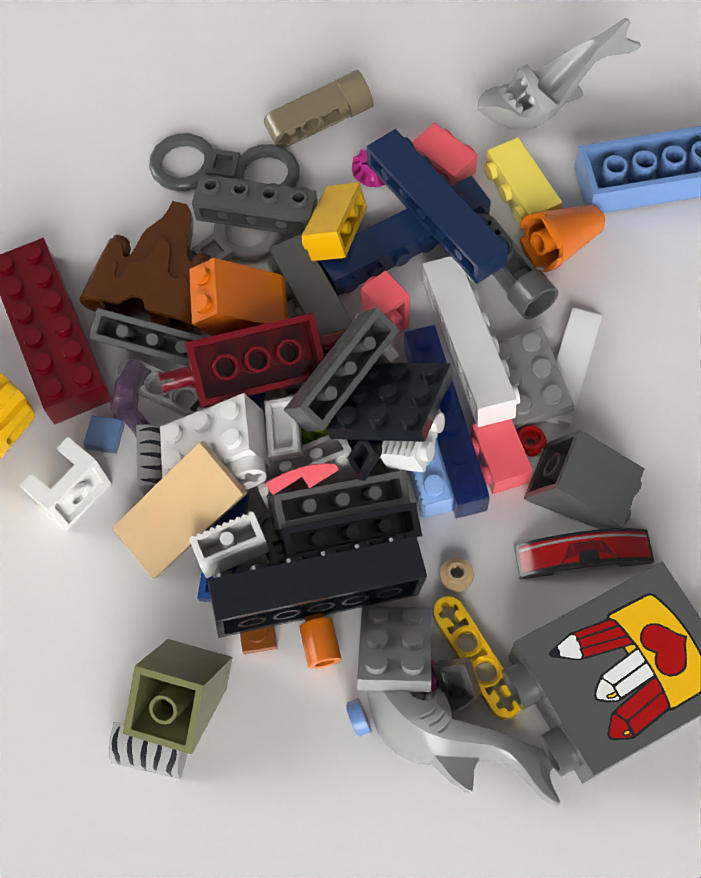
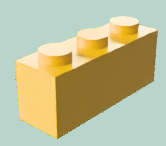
M360 182L326 186L305 231L302 233V244L304 249L308 250L311 261L346 258L368 208Z

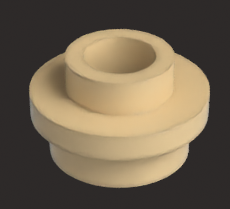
M457 557L448 559L440 569V580L451 591H463L473 582V568L465 559ZM453 569H460L463 572V576L461 578H454L450 572Z

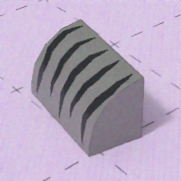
M149 424L136 425L138 486L144 496L162 479L160 426Z
M113 722L109 741V759L111 763L181 779L188 753L123 734L124 724Z

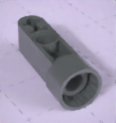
M481 214L496 235H501L508 244L506 266L492 275L508 293V300L524 319H532L541 315L557 299V288L541 270H537L494 217L488 214Z

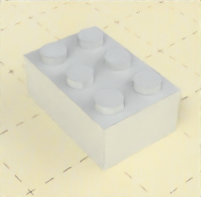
M245 393L160 426L162 478L201 441H205L224 465L245 456L255 455L265 460L266 467L270 466L264 411Z

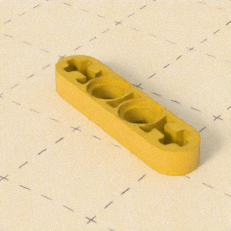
M446 596L440 598L433 609V619L457 659L470 657L475 674L477 666L482 663H488L494 667L496 676L492 681L484 682L477 677L481 689L480 696L496 718L500 720L514 718L520 711V707L516 704L515 700L511 704L512 711L508 712L506 708L499 710L496 705L500 699L496 691L494 690L490 695L486 691L494 688L500 680L505 684L501 674L504 668L463 604L454 597ZM444 606L449 610L453 608L457 610L454 614V619L458 626L463 621L466 623V625L459 627L453 634L449 633L454 627L448 617L443 619L440 617L443 612L442 607ZM462 634L472 635L477 642L476 648L470 652L461 650L457 644L458 637ZM500 686L499 690L505 698L510 697L511 693L507 686Z

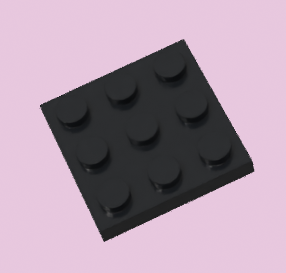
M374 363L331 419L327 427L330 439L425 442L454 375L451 363Z

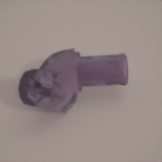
M128 359L115 381L109 408L113 417L123 420L136 437V425H152L137 408L139 401L138 391L147 374V369L142 363L134 359Z

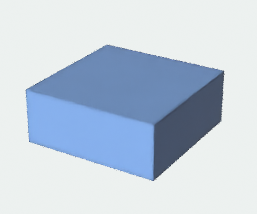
M92 415L83 443L85 448L117 454L125 424L119 419Z

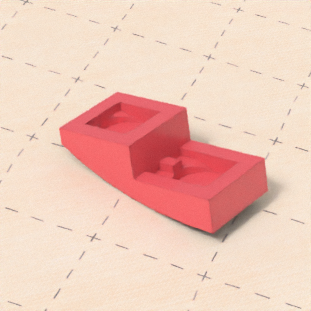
M334 463L310 464L279 474L265 482L272 495L301 477L307 486L311 488L339 469Z

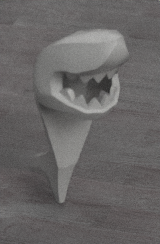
M622 19L598 36L564 52L536 71H533L528 64L519 67L511 82L500 87L494 86L485 90L478 100L477 111L488 119L514 130L537 128L549 121L566 103L579 99L584 95L579 83L597 61L607 56L629 54L640 48V42L626 37L630 25L629 19Z
M439 688L426 692L422 700L415 698V692L367 690L371 715L376 730L386 746L396 755L414 763L432 765L447 780L467 793L473 791L474 769L479 761L502 762L519 773L541 799L552 806L560 804L559 797L550 779V771L553 769V766L543 749L526 744L517 738L490 728L452 719L451 708L445 696L446 693Z

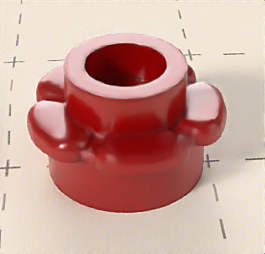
M529 425L517 432L524 451L528 456H537L542 452L541 449L546 447L547 440L540 428ZM531 439L533 443L529 444L527 440Z

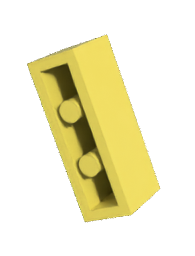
M519 137L487 150L486 164H484L485 174L490 181H494L498 187L500 198L503 202L509 204L513 217L519 225L525 216L533 212L561 209L562 201Z

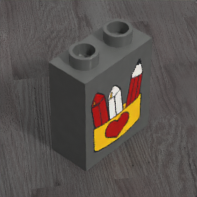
M662 561L516 640L508 656L512 666L501 671L505 685L516 704L522 710L536 704L550 730L540 735L539 741L553 768L560 776H564L574 770L583 784L701 717V618Z

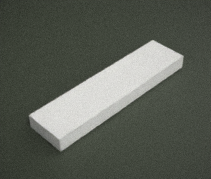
M572 307L556 362L574 403V411L544 421L570 428L603 315Z

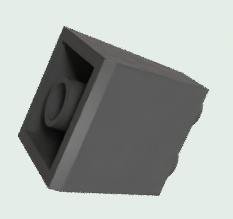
M577 430L546 443L524 499L597 529L622 528L631 516L630 508L634 497L641 489L642 482L640 480L645 468L584 431Z

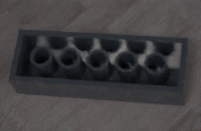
M397 535L388 538L386 543L373 545L372 542H362L354 545L352 550L339 552L338 549H328L320 552L318 557L305 559L304 556L290 557L284 560V564L270 566L269 563H260L251 566L249 571L235 573L234 570L221 571L216 573L214 578L208 579V586L218 638L301 621L313 614L323 613L329 615L362 608V606L366 607L418 596L427 578V573L417 536L406 538V535Z

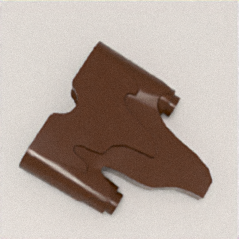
M172 201L164 216L144 231L131 254L130 241L126 237L114 235L113 238H110L79 298L80 303L96 312L97 308L130 316L134 312L144 311L150 315L151 323L191 332L194 329V325L192 324L189 269L212 259V257L205 253H198L191 260L189 258L194 220L188 205Z

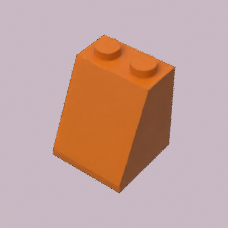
M212 258L189 269L192 324L208 334L215 336L288 319L285 277L281 274L218 258Z

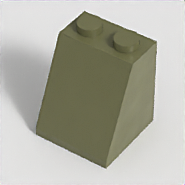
M167 639L134 667L123 734L192 754L227 689L233 657Z

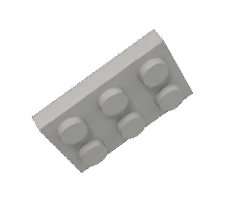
M542 327L498 341L500 349L498 355L501 360H506L510 372L508 379L511 385L515 384L520 395V404H516V416L512 419L516 430L574 411V403Z
M362 606L357 690L431 692L430 608Z

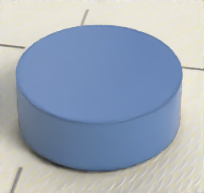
M357 698L347 702L348 716L357 736L361 737L371 733V726L360 699Z

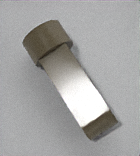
M357 69L269 112L264 118V125L275 145L286 148L374 107L369 87L363 75Z

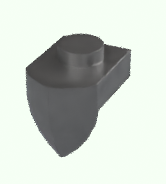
M470 657L438 660L433 669L440 689L446 693L445 696L450 705L452 716L460 714L469 709L481 693Z

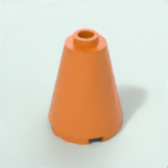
M594 205L533 212L525 216L520 223V229L524 227V236L520 238L524 254L535 268L541 266L544 268L543 272L546 273L555 270L604 230L605 216Z

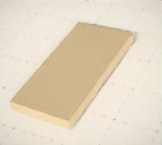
M201 441L122 517L112 529L150 576L155 579L191 547L189 541L191 535L196 537L197 533L203 534L204 530L208 531L248 492L205 441Z

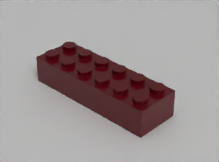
M44 237L0 254V297L43 409L53 424H58L113 401L56 261Z

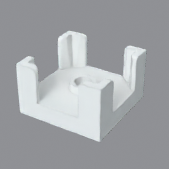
M69 437L57 447V450L74 465L51 489L33 474L29 475L20 484V487L37 501L35 504L65 531L111 485L98 462Z

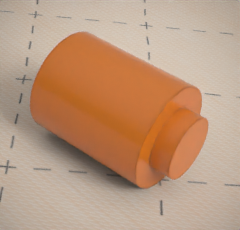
M323 613L305 617V623L301 624L299 629L308 668H324L342 661L333 619L325 618Z

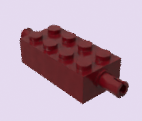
M309 313L185 342L184 345L189 363H186L187 367L158 372L160 381L174 379L173 382L161 384L162 391L166 393L167 391L192 386V389H196L200 407L223 402L242 393L250 396L306 382L324 359L325 354L332 349L337 339L343 335L347 328L320 335L314 313Z

